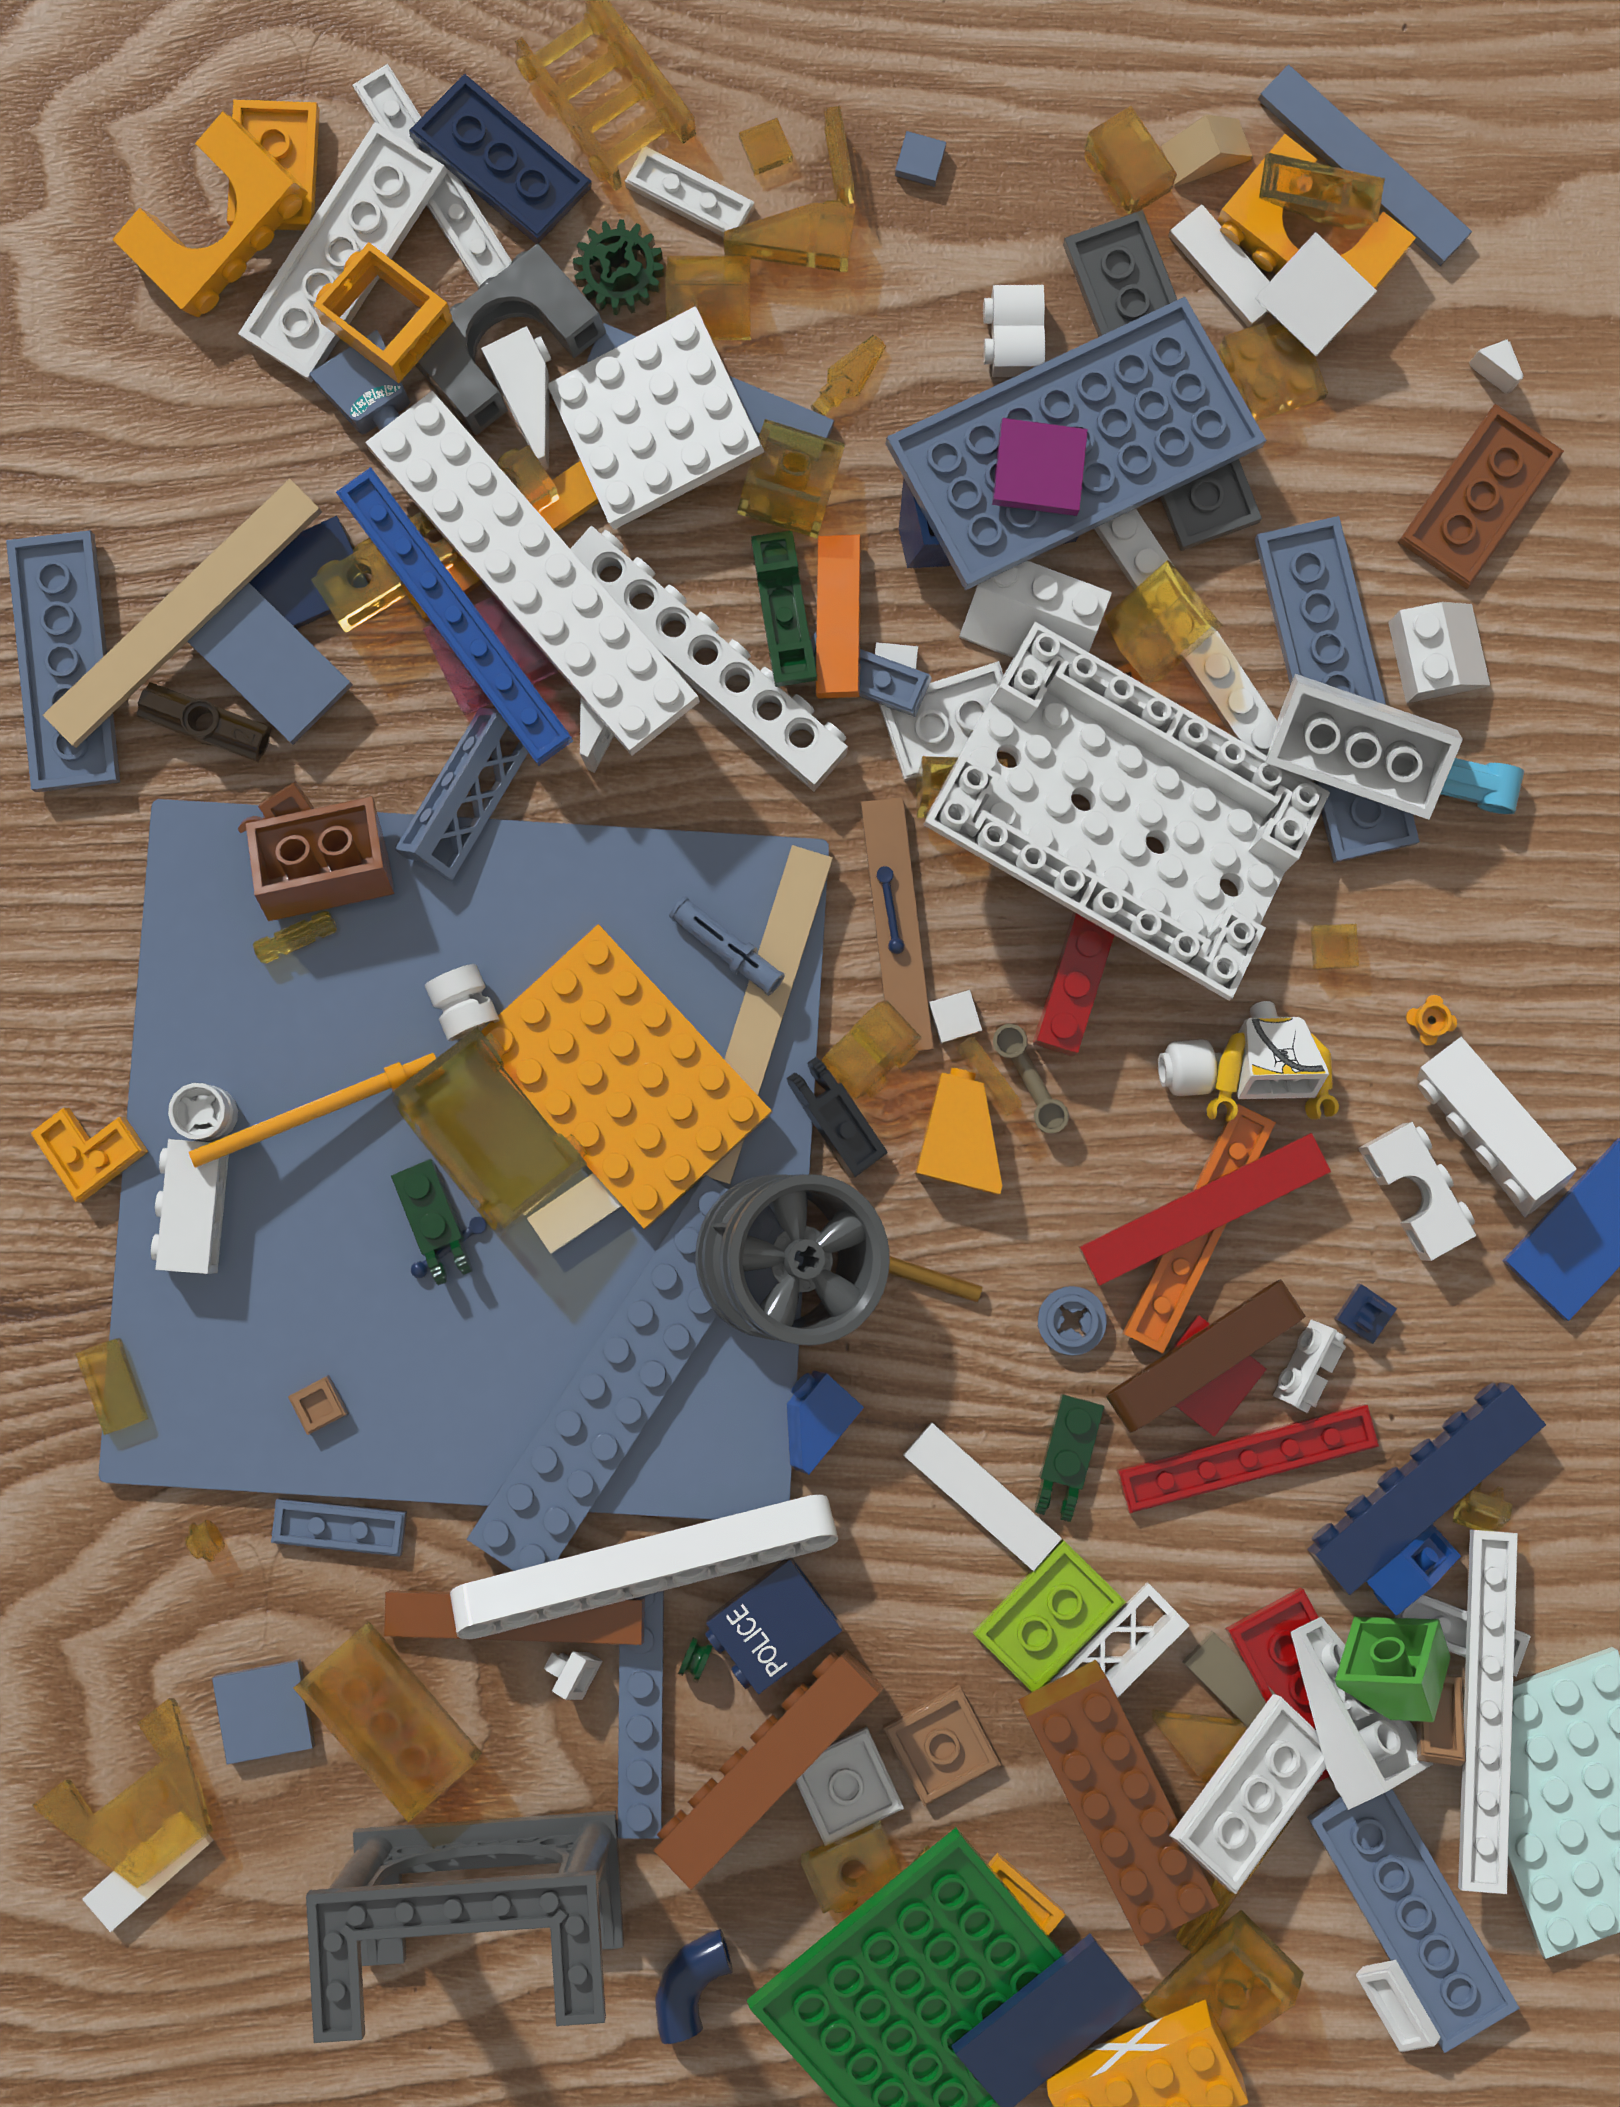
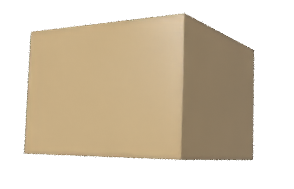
M1208 114L1160 147V152L1174 187L1245 163L1253 158L1239 119Z

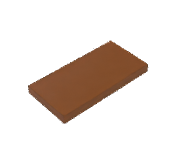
M1494 404L1403 533L1398 543L1465 589H1468L1564 450Z

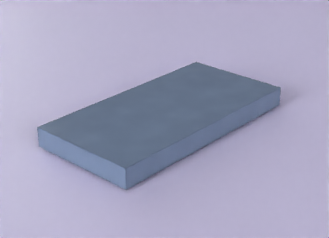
M250 583L238 592L187 641L292 745L353 686Z

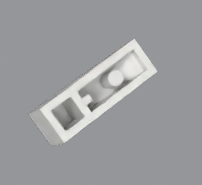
M526 326L481 349L512 415L541 472L549 469L548 383L550 377L546 362L550 361L551 357L542 338L539 336L533 339Z

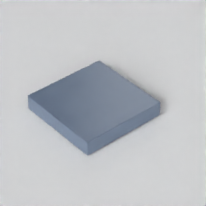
M301 1659L215 1675L212 1678L227 1765L312 1749L315 1746Z

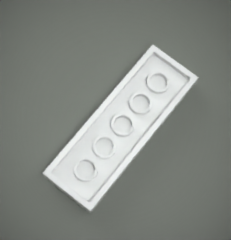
M374 122L238 334L241 338L312 383L313 379L309 373L325 363L340 339L321 324L313 304L316 302L319 291L327 283H333L343 272L348 258L354 252H360L368 242L392 259L447 174L446 167ZM379 276L374 278L340 317L341 319L350 324L378 281Z

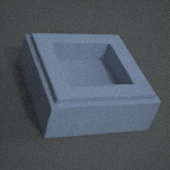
M906 131L895 169V176L935 187L947 142Z

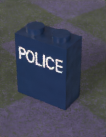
M789 1558L782 1560L708 1616L706 1625L709 1627V1630L705 1632V1635L719 1654L726 1650L735 1662L731 1670L745 1689L752 1686L759 1695L843 1630L841 1622L795 1560Z

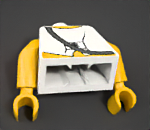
M1270 1001L1254 1004L1250 1008L1251 1018L1246 1019L1239 1032L1229 1038L1220 1058L1215 1086L1219 1090V1096L1211 1100L1207 1105L1206 1111L1209 1119L1213 1120L1216 1118L1217 1107L1220 1103H1223L1227 1108L1225 1121H1231L1236 1117L1238 1106L1231 1099L1232 1092H1237L1238 1099L1309 1098L1305 1105V1112L1310 1119H1320L1321 1102L1324 1106L1325 1117L1334 1116L1339 1110V1104L1335 1097L1329 1095V1089L1333 1088L1332 1061L1329 1049L1310 1033L1305 1020L1300 1017H1278L1275 1005Z

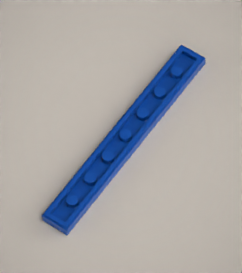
M370 467L336 491L339 498L537 765L540 766L572 743L573 739L373 469Z

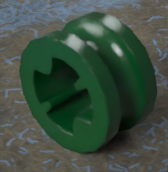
M693 1637L678 1674L683 1676L689 1673L692 1675L693 1681L698 1683L713 1646L710 1644L700 1646L698 1639Z

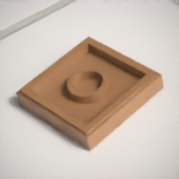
M960 1685L883 1725L924 1807L1001 1766Z

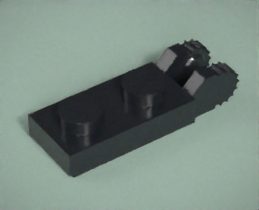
M815 1057L807 1064L810 1073L817 1083L826 1090L816 1098L806 1081L795 1072L787 1077V1082L797 1099L805 1105L803 1107L804 1111L850 1178H855L888 1152L842 1083H837L824 1063L818 1057Z

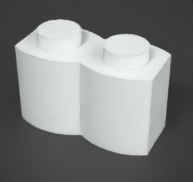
M993 285L991 298H984L983 323L991 324V339H984V365H991L992 377H1015L1045 363L1044 285Z

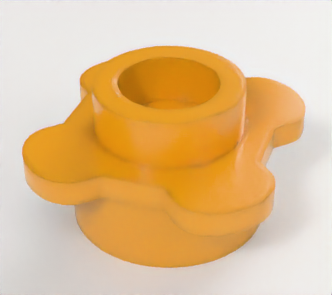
M1438 995L1428 996L1425 1004L1418 1009L1412 1008L1406 1013V1022L1416 1028L1420 1034L1419 1039L1424 1045H1434L1440 1035L1452 1032L1457 1027L1456 1017L1451 1015L1448 1007L1443 1004V999ZM1430 1016L1435 1018L1434 1024L1428 1022Z

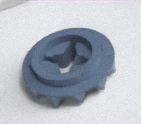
M1066 1286L1050 1293L1039 1308L1037 1326L1044 1342L1053 1350L1065 1355H1080L1092 1350L1103 1338L1107 1324L1106 1312L1101 1301L1092 1292L1081 1287ZM1060 1306L1071 1313H1075L1078 1310L1082 1311L1086 1308V1311L1078 1321L1081 1326L1080 1329L1084 1333L1083 1336L1072 1328L1057 1333V1330L1061 1328L1060 1325L1065 1320L1062 1316L1063 1312L1059 1308Z

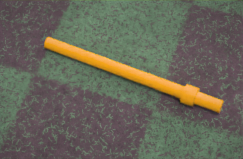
M431 1053L403 1065L400 1062L383 1068L384 1073L191 1150L188 1153L194 1167H199L390 1088L394 1092L409 1086L408 1081L439 1069L438 1061L434 1053Z

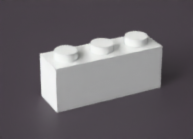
M168 1139L167 1148H163L161 1151L159 1169L161 1174H165L163 1191L158 1192L155 1202V1214L157 1217H161L159 1234L153 1236L151 1244V1258L156 1260L155 1270L203 1274L218 1273L229 1154L195 1168L188 1153L211 1142Z

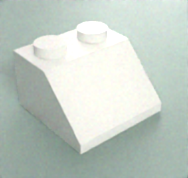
M1438 602L1403 609L1388 622L1406 703L1490 686L1472 604Z

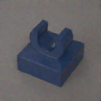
M1357 1284L1334 1319L1368 1343L1374 1344L1397 1308L1364 1285Z

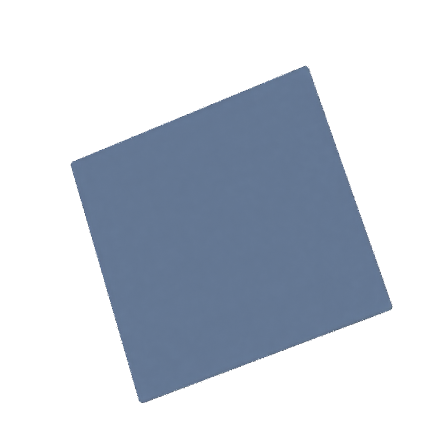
M157 799L152 803L127 1107V1120L148 1152L122 1172L99 1478L102 1482L116 1484L489 1506L703 1178L646 1230L622 1206L558 1251L550 1254L527 1218L593 1174V1172L472 1041L479 1032L455 1041L447 1040L439 1021L443 1011L433 1007L425 984L451 970L476 964L486 986L482 991V995L491 998L499 1015L599 924L722 1058L725 1059L749 979L741 973L736 975L729 970V963L702 944L677 922L672 921L669 914L675 904L686 896L694 905L721 924V926L744 944L750 942L757 948L758 954L792 845L829 856V845L823 839L488 819L453 880H446L423 862L406 859L394 850L415 814L377 812L389 856L395 894L268 922L254 895L247 831L242 833L238 831V827L244 819L251 816H264L258 807L259 805ZM458 817L459 828L469 826L473 818ZM451 837L440 839L431 854L445 865L453 854ZM827 880L759 1092V1097L773 1113L745 1138L731 1184L715 1180L727 1189L757 1176L809 1174L812 1121L803 1109L805 1105L797 1099L792 1089H790L787 1077L794 1072L806 1081L814 1094L815 1078L810 1073L807 1063L817 1055ZM434 1053L440 1068L408 1081L409 1086L394 1092L390 1088L229 1154L218 1273L203 1274L155 1270L156 1260L151 1258V1244L153 1236L159 1234L161 1217H157L155 1214V1202L158 1192L163 1191L165 1174H161L159 1169L161 1151L163 1148H167L168 1139L213 1142L189 1139L179 1134L171 1125L168 1116L169 1103L174 1093L181 1087L191 1083H203L227 1091L235 1100L238 1108L237 1123L232 1132L228 1134L231 1135L384 1073L383 1068L400 1062L403 1065ZM428 1159H432L435 1163L461 1231L463 1232L469 1227L470 1220L474 1217H482L487 1222V1228L483 1233H474L463 1242L473 1271L463 1275L458 1270L451 1251L440 1259L446 1269L448 1282L439 1286L436 1284L429 1268L423 1278H415L411 1274V1266L417 1261L423 1262L426 1260V1257L420 1252L391 1175ZM770 1205L762 1210V1212L777 1221ZM777 1223L767 1238V1242L773 1244L777 1236L783 1232L779 1223ZM797 1251L794 1260L800 1262L798 1266H801L804 1257L799 1256L800 1252ZM771 1267L746 1271L744 1273L749 1291L756 1303L760 1305L777 1285L778 1281L773 1276ZM799 1292L795 1320L801 1318L802 1292ZM717 1315L589 1512L715 1520L790 1501L792 1466L790 1465L787 1402L794 1395L791 1390L797 1382L799 1345L747 1335L734 1329ZM326 1376H330L349 1414L307 1435L288 1396Z

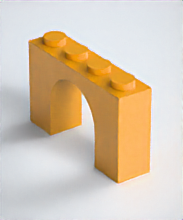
M224 111L221 112L195 144L226 174L234 187L237 209L235 219L227 234L211 246L198 249L187 248L156 216L139 208L112 239L181 310L197 318L216 306L219 301V294L223 289L244 274L247 268L246 263L257 251L265 249L272 242L275 235L274 231L285 219L293 217L300 210L302 199L308 194V191L238 121Z
M1286 134L1281 137L1222 208L1217 220L1222 226L1220 232L1235 244L1248 251L1252 255L1254 262L1261 269L1268 272L1273 271L1275 274L1299 250L1290 241L1285 232L1282 221L1283 208L1309 178L1318 160ZM1383 211L1359 242L1348 252L1340 256L1377 290L1406 255L1416 237Z

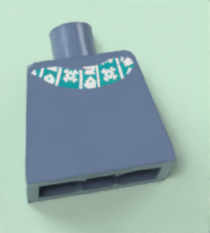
M377 330L366 336L368 340L381 350L386 348ZM352 347L347 348L309 373L319 391L360 434H366L375 427L382 430L400 416L398 412L410 404L402 382L398 384Z

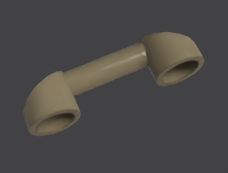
M1015 1024L1002 1025L994 1034V1048L1001 1056L1011 1058L1037 1105L1034 1113L1036 1125L1046 1133L1061 1131L1068 1123V1109L1063 1102L1052 1099L1026 1052L1028 1046L1026 1032Z

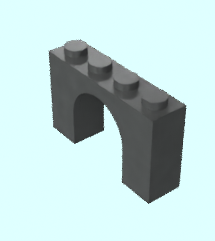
M537 243L530 250L518 254L513 259L511 265L497 276L485 280L480 285L478 291L464 302L457 303L449 309L453 322L417 362L416 367L476 436L508 411L498 389L475 364L478 343L489 328L508 318L525 317L536 320L555 336L573 358L577 357L606 334V330L599 312Z

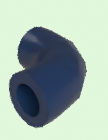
M721 1929L709 1932L683 1946L663 1970L655 1996L657 2029L663 2044L682 2042L696 2036L703 2030L698 2004L702 1991L709 1982L733 1973L730 1953Z

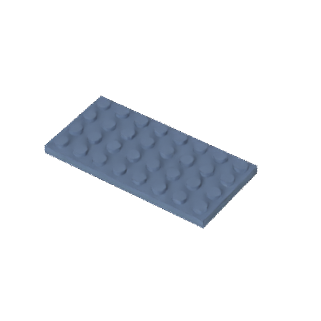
M1183 297L888 436L885 444L966 591L1262 448L1267 440L1186 297ZM1002 418L1088 429L1080 511L1077 516L992 505Z

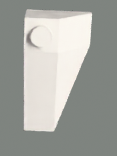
M1322 1617L1291 1631L1325 1766L1348 1810L1386 1793L1433 1765L1432 1762L1417 1761V1734L1410 1721L1390 1720L1337 1687L1335 1678L1345 1644Z

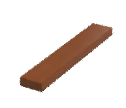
M399 1590L385 1592L384 1636L461 1639L457 1637L450 1592ZM633 1598L476 1639L642 1645L644 1643L645 1598Z

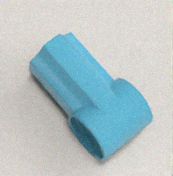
M1455 758L1440 794L1478 803L1477 807L1488 812L1515 814L1524 770L1509 764L1488 763L1483 765Z

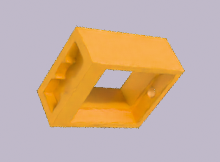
M369 242L360 252H354L348 258L343 272L333 283H327L323 286L317 295L316 302L313 304L321 324L398 384L453 322L446 301ZM376 276H379L420 308L384 350H381L340 318Z

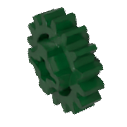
M619 219L617 229H611L610 225L604 221L602 222V233L598 235L595 231L589 229L587 234L590 243L578 242L577 244L578 253L582 257L573 258L574 270L578 271L574 275L577 287H584L582 293L588 301L596 297L597 310L602 311L607 304L612 305L613 314L618 315L621 306L627 305L628 310L632 314L635 313L636 301L640 300L648 306L650 304L648 291L659 293L661 289L660 282L656 278L664 277L665 274L664 265L659 263L663 260L661 248H653L655 240L652 233L643 238L641 237L640 224L636 223L631 231L626 230L624 220ZM638 250L647 262L646 269L642 267V263L636 261ZM622 263H626V268L620 267ZM592 266L595 267L597 272L601 273V282L599 284L591 274ZM611 267L617 268L616 272L613 271L612 273Z

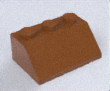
M372 796L246 823L254 895L268 922L395 894L389 856Z

